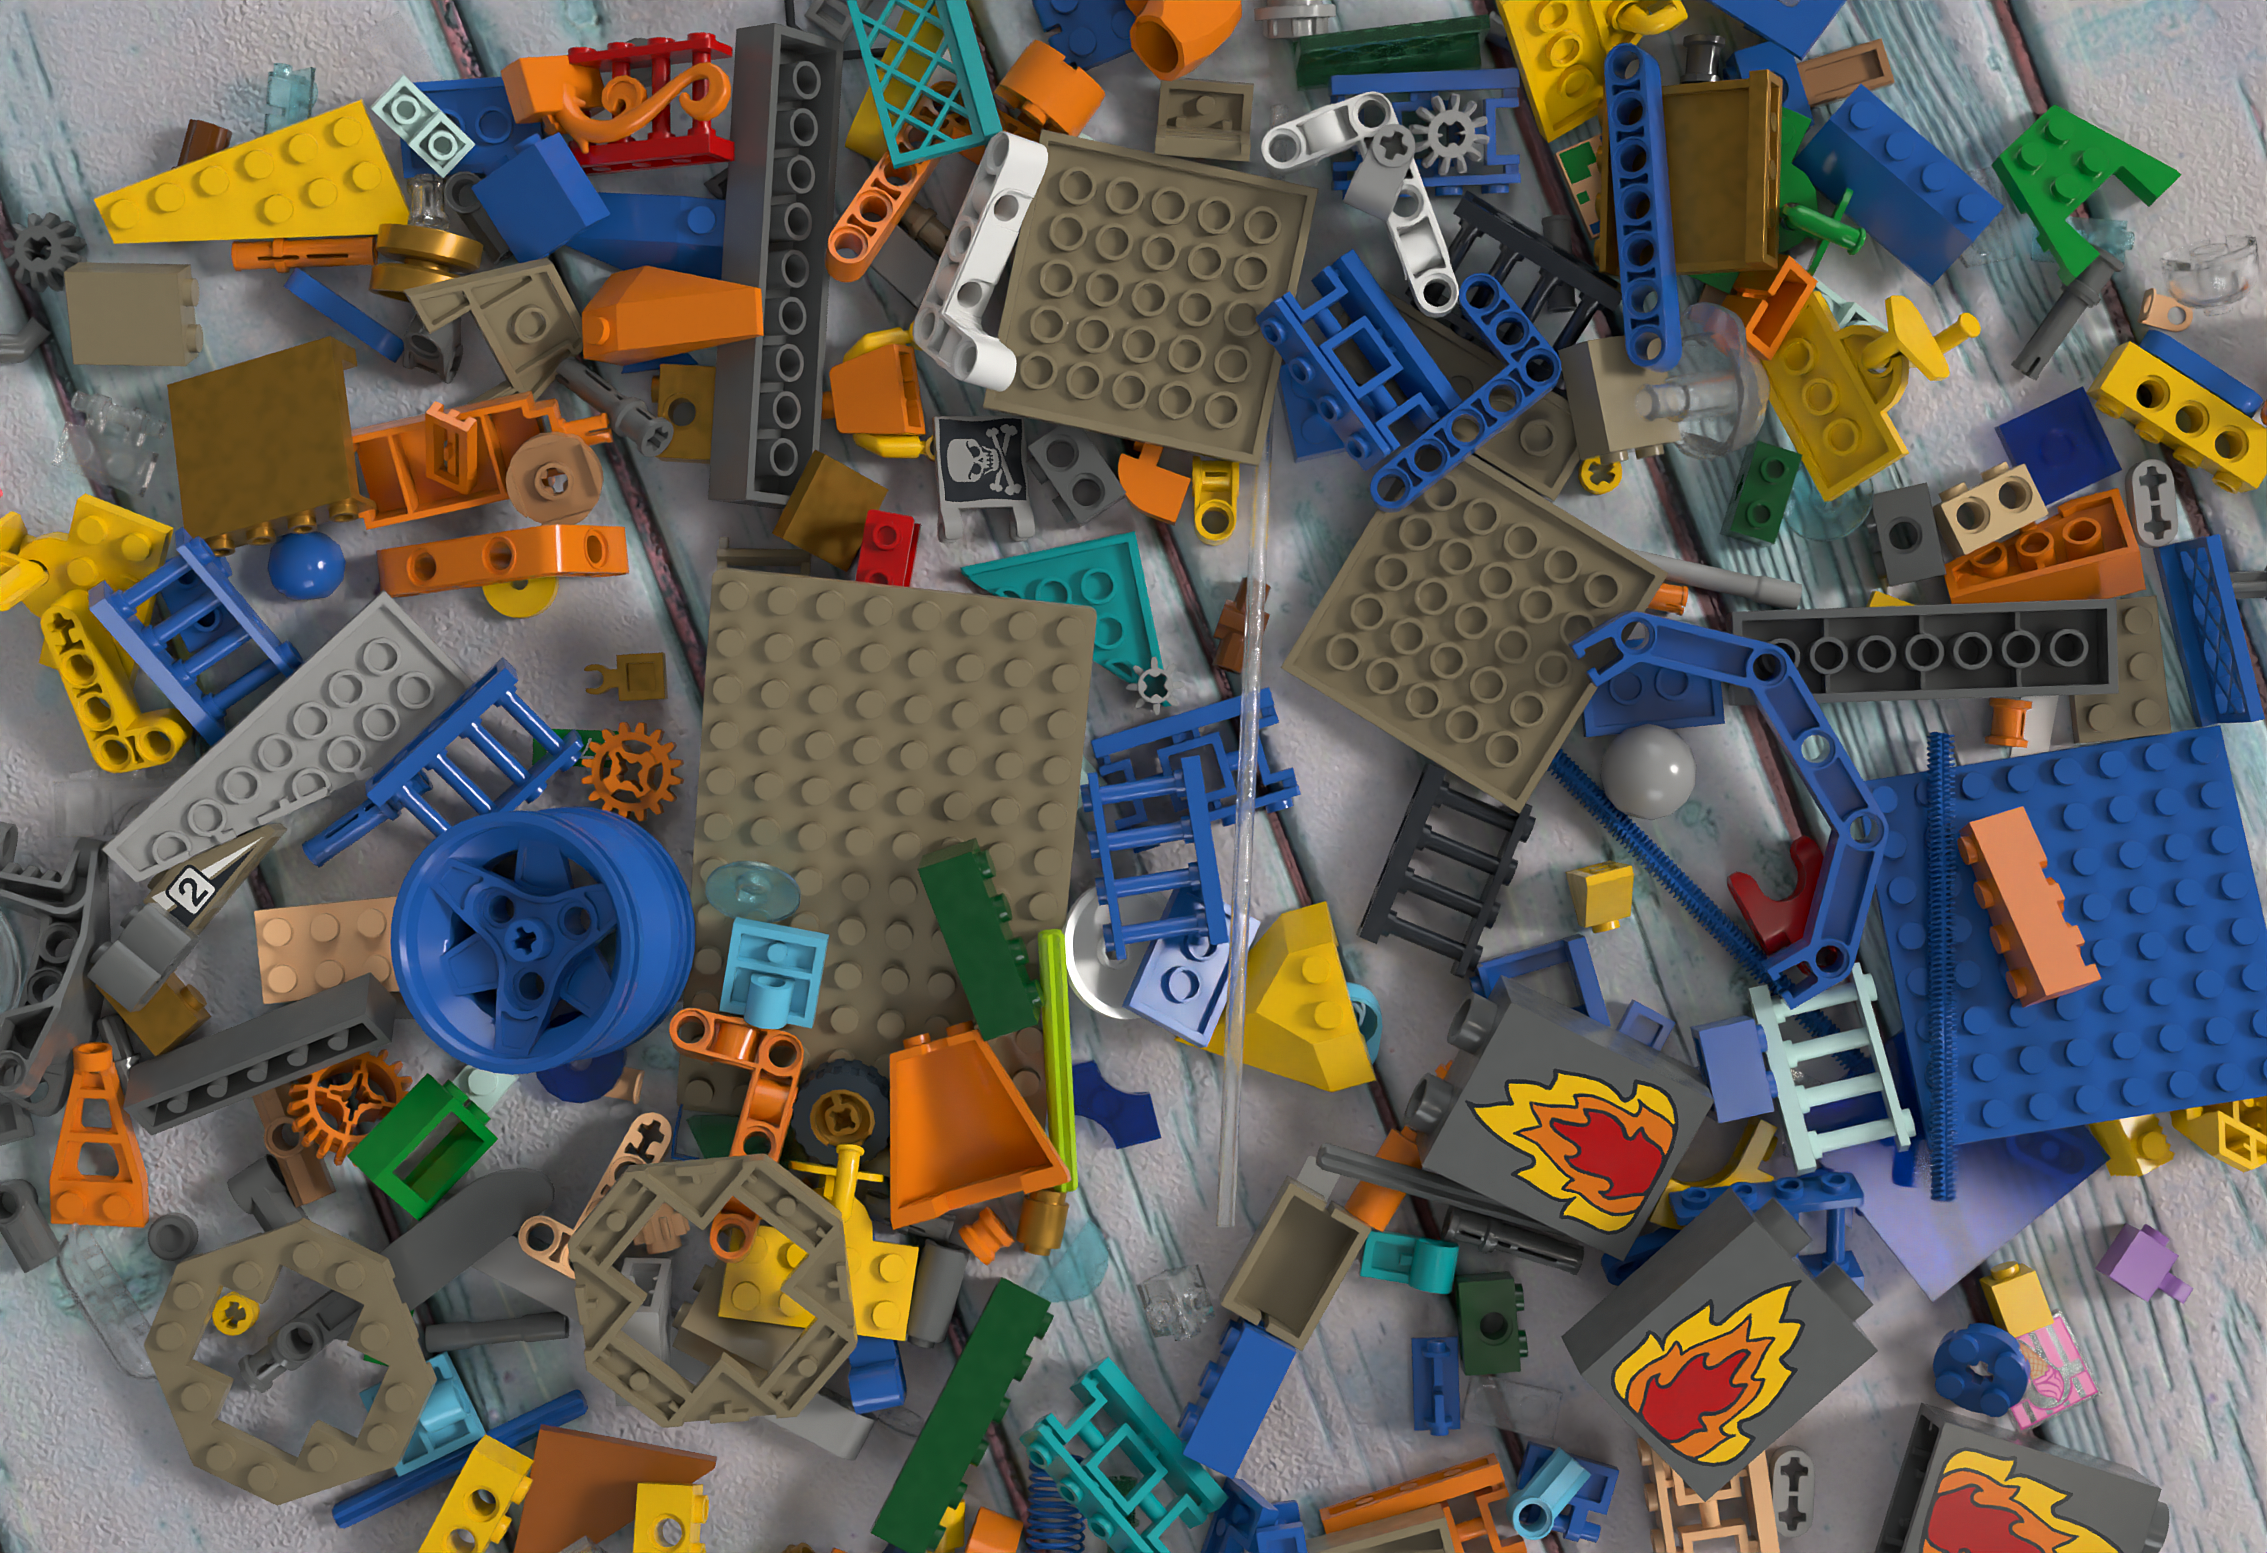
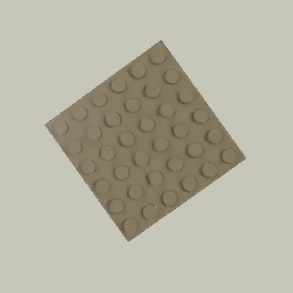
M1041 130L1039 143L1047 149L1048 163L1034 198H1032L1021 224L997 337L1015 355L1016 372L1010 386L1006 390L998 392L986 388L983 409L1259 467L1282 357L1276 348L1264 338L1255 318L1271 302L1279 297L1281 298L1290 291L1294 298L1296 297L1319 188Z
M1426 448L1417 453L1414 462L1421 471L1432 472L1441 465L1442 458L1436 450ZM1470 455L1403 510L1394 513L1384 512L1379 508L1376 510L1280 668L1520 814L1598 688L1590 682L1586 675L1587 670L1594 667L1598 671L1619 654L1618 650L1612 645L1610 637L1584 649L1586 654L1579 660H1577L1568 644L1619 613L1627 610L1645 612L1668 573L1475 456ZM1395 479L1383 500L1395 502L1404 495L1405 487L1399 479ZM1633 621L1623 628L1621 632L1623 644L1626 643L1638 622Z

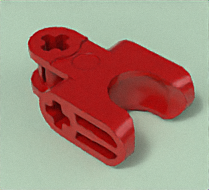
M1805 835L1795 839L1789 850L1791 859L1798 872L1796 888L1788 897L1778 901L1770 899L1764 895L1752 876L1736 871L1727 877L1729 892L1756 941L1767 956L1790 946L1803 937L1824 858L1815 841ZM1827 945L1822 947L1830 951V954L1825 957L1827 965L1817 964L1818 967L1831 966L1837 958L1836 947ZM1804 962L1796 965L1801 973L1806 976L1810 975V969Z

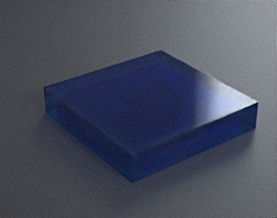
M2083 386L1994 427L2012 467L2025 463L2045 506L2122 470Z

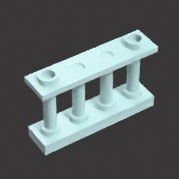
M1860 962L1854 963L1848 975L1850 983L1830 987L1792 1010L1779 998V995L1770 997L1767 984L1749 988L1748 1000L1755 1025L1761 1024L1766 1035L1768 1051L1763 1052L1767 1070L1773 1072L1777 1084L1778 1097L1775 1100L1796 1176L1815 1172L1817 1167L1815 1159L1823 1158L1822 1153L1892 1136H1894L1898 1152L1908 1150L1911 1145L1909 1137L1916 1136L1909 1108L1903 1110L1900 1108L1871 1001L1877 1000L1875 984L1871 973H1862ZM1856 1001L1863 1027L1792 1044L1791 1040L1782 1041L1778 1024L1785 1022V1017ZM1868 1045L1875 1073L1807 1089L1803 1085L1795 1086L1790 1069L1798 1067L1797 1062ZM1881 1091L1888 1118L1817 1134L1816 1130L1807 1132L1803 1114L1810 1112V1107Z

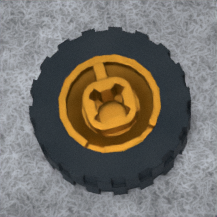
M841 1058L831 1063L827 1061L820 1064L817 1070L813 1071L812 1069L806 1075L805 1081L801 1083L796 1101L792 1107L791 1124L792 1128H795L797 1142L804 1146V1151L810 1157L813 1155L819 1159L818 1162L825 1165L829 1163L837 1167L839 1154L836 1153V1147L841 1144H853L864 1149V1154L860 1156L859 1166L866 1160L870 1162L876 1158L880 1150L883 1151L887 1146L890 1138L889 1080L885 1076H881L877 1068L872 1065L869 1067L856 1059L846 1061L845 1058Z

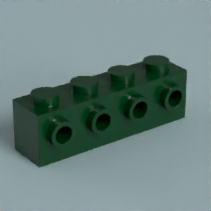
M973 838L922 855L917 870L984 1042L1037 1025L1041 1007L1045 1006L1044 994L1037 979L1030 980L1024 965L1029 963L1027 949L1021 936L1014 938L1008 921L1013 919L1012 911L1004 893L997 894L991 879L996 877V870L989 851H981L977 839Z

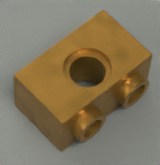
M660 364V375H653L651 400L652 403H658L657 418L667 419L673 425L674 430L668 447L662 453L655 456L659 460L710 464L716 367ZM684 402L693 403L696 409L694 420L686 426L676 425L673 419L675 408Z

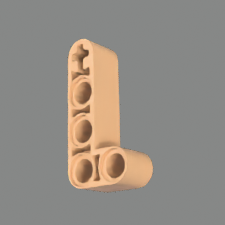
M654 1112L644 1113L637 1117L629 1128L574 1229L547 1216H533L523 1223L518 1234L522 1250L532 1259L576 1281L575 1273L570 1267L568 1249L570 1237L615 1184L617 1172L621 1167L625 1165L647 1164L639 1156L628 1153L631 1147L636 1152H640L645 1141L640 1133L643 1128L651 1130L654 1125L660 1126L659 1133L663 1141L661 1143L653 1141L645 1154L647 1158L653 1159L652 1163H663L673 1140V1131L669 1121L661 1114ZM538 1226L550 1227L554 1232L552 1245L544 1251L533 1250L528 1241L531 1231Z

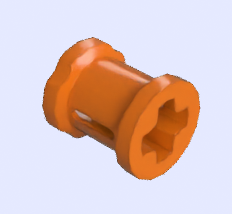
M1990 698L1989 705L1993 707L1991 732L1989 736L1985 737L1984 744L2027 748L2028 741L2024 739L2026 711L2032 709V702Z

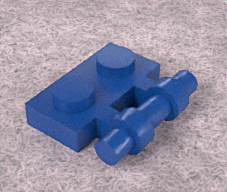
M1528 1441L1515 1484L1517 1489L1522 1490L1553 1454L1556 1450L1555 1448ZM1566 1452L1585 1468L1591 1476L1568 1502V1504L1572 1505L1568 1515L1559 1513L1554 1519V1526L1551 1530L1563 1533V1538L1578 1542L1581 1538L1596 1543L1599 1539L1601 1525L1586 1521L1587 1514L1590 1510L1607 1515L1619 1475V1469L1610 1464ZM1537 1504L1526 1505L1519 1513V1521H1522L1525 1525L1536 1522L1540 1517V1506Z

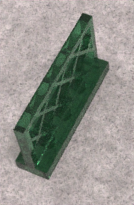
M1489 14L1299 36L1298 41H1292L1291 45L1297 91L1328 88V77L1336 75L1480 70L1482 66L1480 49L1491 28Z

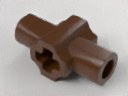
M1242 577L1234 601L1226 599L1213 638L1220 640L1212 662L1213 666L1240 675L1248 652L1257 653L1270 617L1269 613L1263 612L1271 589L1269 585L1252 578Z

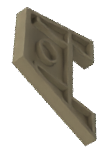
M547 257L403 290L423 327L429 334L467 312H470L506 380L467 404L532 391L535 402L556 379L555 375H558L556 368L559 363L567 357H576L583 350L582 318L554 264Z

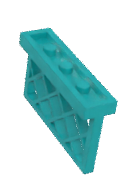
M846 0L894 169L982 145L986 149L990 139L1000 131H1003L966 0H928L923 9L907 0H889L878 21L861 13L856 0ZM896 5L918 16L907 37L884 26ZM934 5H936L939 18L930 14ZM925 21L943 30L945 38L936 54L913 42ZM863 24L873 29L868 38ZM879 33L902 45L890 66L872 57L870 49ZM909 49L931 61L920 82L897 70ZM947 49L952 63L942 58ZM938 65L956 75L958 83L949 98L926 87ZM876 68L886 73L881 82H879ZM892 77L914 89L903 111L884 100L883 93ZM921 93L944 106L932 127L909 115ZM960 93L964 107L955 103ZM952 110L968 119L972 135L952 139L938 130L949 111ZM888 113L898 118L893 128ZM905 122L928 134L919 149L900 154L896 137ZM934 138L942 142L930 146Z

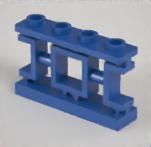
M1518 68L1336 75L1328 77L1330 104L1344 101L1345 96H1355L1372 91L1381 94L1408 93L1409 102L1391 103L1399 125H1402V112H1416L1419 107L1426 108L1428 111H1434L1431 105V98L1439 96L1438 92L1501 90V98L1483 99V116L1487 117L1488 123L1475 128V134L1489 136V143L1483 144L1484 166L1503 165V174L1440 177V174H1438L1440 158H1436L1434 163L1428 168H1424L1421 165L1423 158L1414 160L1424 187H1435V196L1463 195V185H1481V194L1509 193V183H1521V173H1519L1520 154L1496 155L1495 108L1519 107V97H1517V88L1520 87ZM1443 100L1445 109L1447 110L1448 100ZM1363 108L1358 113V119L1365 126ZM1455 123L1451 126H1446V144H1457L1460 139V135H1455L1456 132H1459V128ZM1357 151L1354 152V161L1331 162V191L1342 190V200H1344L1352 181L1347 180V171H1356L1359 164L1363 162L1361 154L1359 155ZM1451 158L1450 167H1455ZM1407 194L1399 195V197H1411Z
M1351 249L1339 257L1331 266L1324 268L1311 280L1323 297L1322 299L1303 310L1289 291L1281 298L1279 297L1271 302L1255 319L1261 328L1264 338L1276 348L1288 365L1292 377L1304 387L1317 405L1320 416L1330 423L1340 437L1349 456L1357 461L1364 471H1367L1401 446L1388 428L1391 424L1407 414L1421 433L1442 419L1463 401L1354 249ZM1337 302L1340 303L1353 321L1345 329L1341 327L1328 309ZM1312 319L1327 338V341L1318 347L1302 327ZM1351 338L1378 373L1377 376L1361 387H1358L1333 352L1334 349ZM1392 378H1394L1409 399L1400 406L1397 405L1383 385ZM1367 395L1383 416L1374 424L1371 423L1357 403Z
M1269 687L1090 741L1100 775L1104 776L1124 770L1127 782L1138 781L1135 778L1130 758L1112 763L1109 754L1171 736L1174 745L1156 750L1163 772L1139 779L1144 780L1173 775L1168 756L1212 743L1225 787L1206 793L1210 822L1221 819L1223 827L1248 820V810L1264 805L1267 814L1294 806L1292 797L1301 795L1293 767L1270 774L1257 729L1279 723ZM1260 709L1261 719L1245 723L1251 743L1249 747L1225 753L1219 731L1202 737L1200 735L1199 727ZM1257 764L1263 786L1279 781L1282 782L1284 789L1222 807L1220 799L1237 794L1231 771ZM1177 793L1169 794L1175 812L1188 809L1187 799L1181 800V798H1177ZM1142 799L1133 800L1136 814L1115 820L1117 831L1129 830L1132 825L1148 821ZM1154 844L1133 848V852L1135 854L1161 845Z

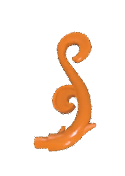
M710 62L699 63L674 77L650 98L647 97V90L640 81L626 75L617 76L610 80L602 91V104L604 108L616 117L610 120H595L587 117L582 112L581 108L586 107L587 104L586 101L577 97V87L563 83V108L555 114V118L561 127L575 140L582 153L587 154L589 152V142L598 144L614 142L630 136L646 126L684 88L695 80H708V93L700 101H693L688 93L683 92L679 96L680 105L689 116L698 121L712 120L726 109L731 98V84L729 76L719 66ZM626 104V109L620 114L622 106Z

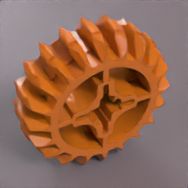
M382 1049L377 1057L370 1055V1051L298 1078L297 1081L299 1083L290 1086L288 1095L295 1099V1101L289 1103L287 1113L292 1116H299L293 1121L291 1128L293 1132L308 1131L301 1144L306 1148L315 1142L320 1145L316 1153L318 1159H323L327 1152L331 1151L336 1153L334 1164L336 1166L342 1165L346 1155L368 1135L354 1136L353 1131L356 1125L361 1122L375 1123L376 1119L382 1120L409 1092L405 1090L411 1086L413 1082L412 1076H397L403 1064L401 1061H395L390 1066L386 1064L387 1049ZM352 1073L351 1079L347 1084L341 1086L330 1084L329 1088L319 1087V1084L333 1075ZM368 1078L381 1087L388 1102L384 1101V1096L377 1095L370 1090ZM356 1087L355 1099L359 1101L357 1104L359 1107L355 1110L349 1121L350 1109L346 1107L349 1102L347 1099ZM316 1105L321 1106V1111L331 1114L336 1119L337 1131L324 1122Z

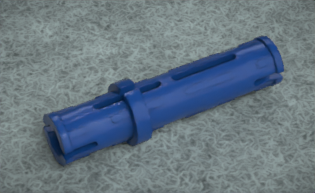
M422 769L410 779L413 782L412 788L420 796L433 789L432 782ZM368 798L316 836L302 843V849L308 859L320 868L327 861L387 819L394 821L401 816V810L405 807L399 801L392 802L389 799L379 808Z

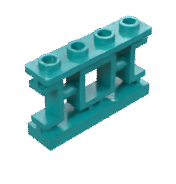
M1108 1356L1088 1366L1077 1377L1078 1381L1074 1382L1069 1388L1084 1406L1064 1427L1052 1413H1049L1039 1418L1031 1429L1025 1431L1020 1436L1019 1440L1026 1448V1454L1032 1463L1048 1473L1057 1484V1491L1061 1497L1077 1507L1087 1519V1525L1091 1532L1099 1539L1106 1541L1115 1553H1171L1159 1539V1536L1178 1516L1191 1529L1203 1524L1208 1518L1207 1515L1218 1510L1229 1497L1199 1462L1182 1454L1180 1439ZM1101 1408L1117 1425L1106 1437L1090 1421ZM1076 1434L1091 1450L1080 1464L1063 1447ZM1117 1445L1144 1475L1125 1497L1121 1495L1097 1467ZM1162 1478L1178 1496L1165 1508L1151 1492ZM1137 1505L1152 1522L1141 1535L1124 1518Z

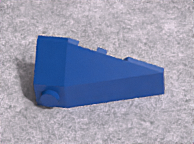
M597 192L609 210L610 215L565 244V246L622 271L647 265L721 280L726 200L678 195Z

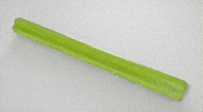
M1046 929L1040 931L1037 936L1040 985L1045 998V1006H1042L1048 1131L1049 1140L1067 1166L1072 1179L1068 1183L1053 1187L1056 1192H1073L1078 1187L1065 936L1060 929Z

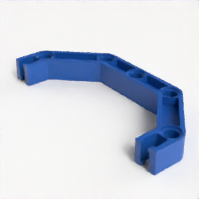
M1630 610L1615 615L1569 643L1568 645L1577 660L1585 656L1586 652L1584 649L1610 637L1612 645L1618 650V656L1598 671L1594 667L1587 670V677L1596 687L1640 661L1743 686L1748 689L1831 828L1802 939L1762 961L1760 964L1769 979L1773 981L1780 978V972L1801 962H1804L1810 969V975L1789 990L1782 988L1777 991L1782 1001L1790 1010L1845 979L1850 974L1855 963L1888 839L1889 826L1884 814L1789 655L1782 648L1764 641ZM1633 621L1640 622L1645 629L1644 641L1637 647H1626L1621 639L1623 628ZM1765 653L1770 654L1776 663L1775 670L1770 677L1758 679L1753 672V663L1758 656ZM1819 735L1824 743L1822 753L1815 759H1805L1801 751L1804 740L1809 736ZM1868 816L1871 821L1870 833L1863 839L1854 840L1850 834L1852 822L1858 817ZM1827 945L1835 946L1837 949L1835 962L1828 967H1818L1816 964L1818 951Z

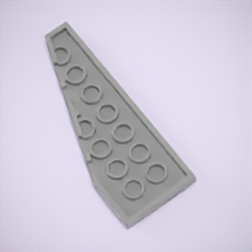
M383 589L108 841L102 850L136 883L190 859L202 851L236 838L237 835L259 825H265L330 795L329 793L357 780L360 781L374 775L375 772L382 768L474 682Z

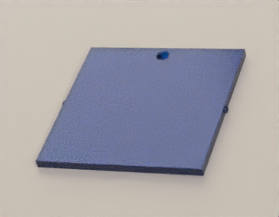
M1902 1028L1883 1043L1900 1108L1901 1110L1909 1108L1913 1118L1916 1136L1909 1137L1910 1147L1906 1151L1898 1152L1894 1136L1824 1152L1822 1153L1823 1158L1818 1160L1828 1173L1842 1172L1854 1174L1864 1193V1205L1855 1207V1213L1866 1219L1929 1300L1934 1302L2111 1158L2085 1125L1954 1145L1952 1147L1957 1148L1958 1151H1954L1953 1154H1957L1958 1157H1954L1953 1160H1957L1958 1163H1954L1953 1166H1957L1958 1169H1954L1953 1172H1957L1958 1175H1954L1953 1178H1957L1958 1181H1954L1953 1184H1957L1958 1187L1953 1188V1190H1957L1958 1193L1953 1194V1196H1957L1958 1199L1953 1200V1202L1931 1200L1930 1196L1932 1194L1930 1190L1932 1188L1930 1184L1932 1182L1930 1178L1932 1176L1930 1172L1932 1170L1929 1166H1932L1929 1160H1932L1929 1154H1932V1152L1927 1149ZM1871 1054L1837 1081L1875 1073ZM1877 1091L1810 1107V1112L1804 1113L1803 1117L1807 1132L1816 1130L1817 1134L1886 1119L1888 1115L1882 1093Z

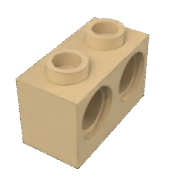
M2005 461L1980 473L1983 482L1969 489L1965 482H1962L1939 493L1942 502L1932 506L1935 522L1953 558L1966 555L2049 514L2025 463L2009 468ZM2003 484L2010 486L2016 495V502L2011 509L2004 507L1999 500L1998 494ZM1961 505L1968 506L1974 513V524L1969 530L1963 528L1957 521V511Z

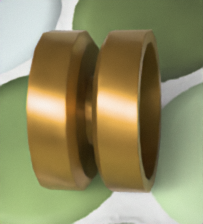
M381 224L378 229L375 249L386 258L404 264L383 262L372 267L369 291L386 298L410 303L403 291L405 289L461 277L448 272L470 273L479 269L483 245L478 241L439 229L402 224Z

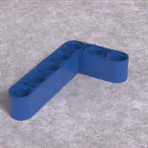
M1474 273L1463 281L1459 290V308L1463 316L1506 368L1375 473L1370 483V493L1375 506L1381 511L1394 513L1406 508L1549 393L1558 382L1562 368L1561 360L1557 353L1500 283L1489 274ZM1475 287L1487 288L1493 296V302L1486 308H1474L1466 299L1468 292ZM1505 323L1516 324L1520 327L1523 338L1515 345H1505L1498 340L1496 336L1497 329ZM1536 359L1545 360L1550 364L1553 375L1544 382L1533 381L1526 373V366L1529 362ZM1497 389L1509 390L1515 397V406L1507 412L1494 410L1489 403V396ZM1470 419L1475 422L1479 429L1476 438L1470 442L1458 441L1453 436L1451 430L1456 421ZM1426 448L1436 450L1442 458L1441 465L1432 472L1421 471L1414 462L1417 453ZM1387 478L1399 479L1405 487L1404 495L1395 502L1385 501L1378 494L1377 490L1380 483Z

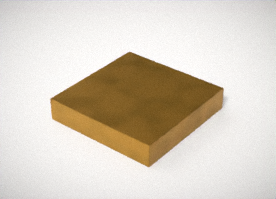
M814 449L772 534L847 572L862 544L867 512L870 509L879 510L889 490Z

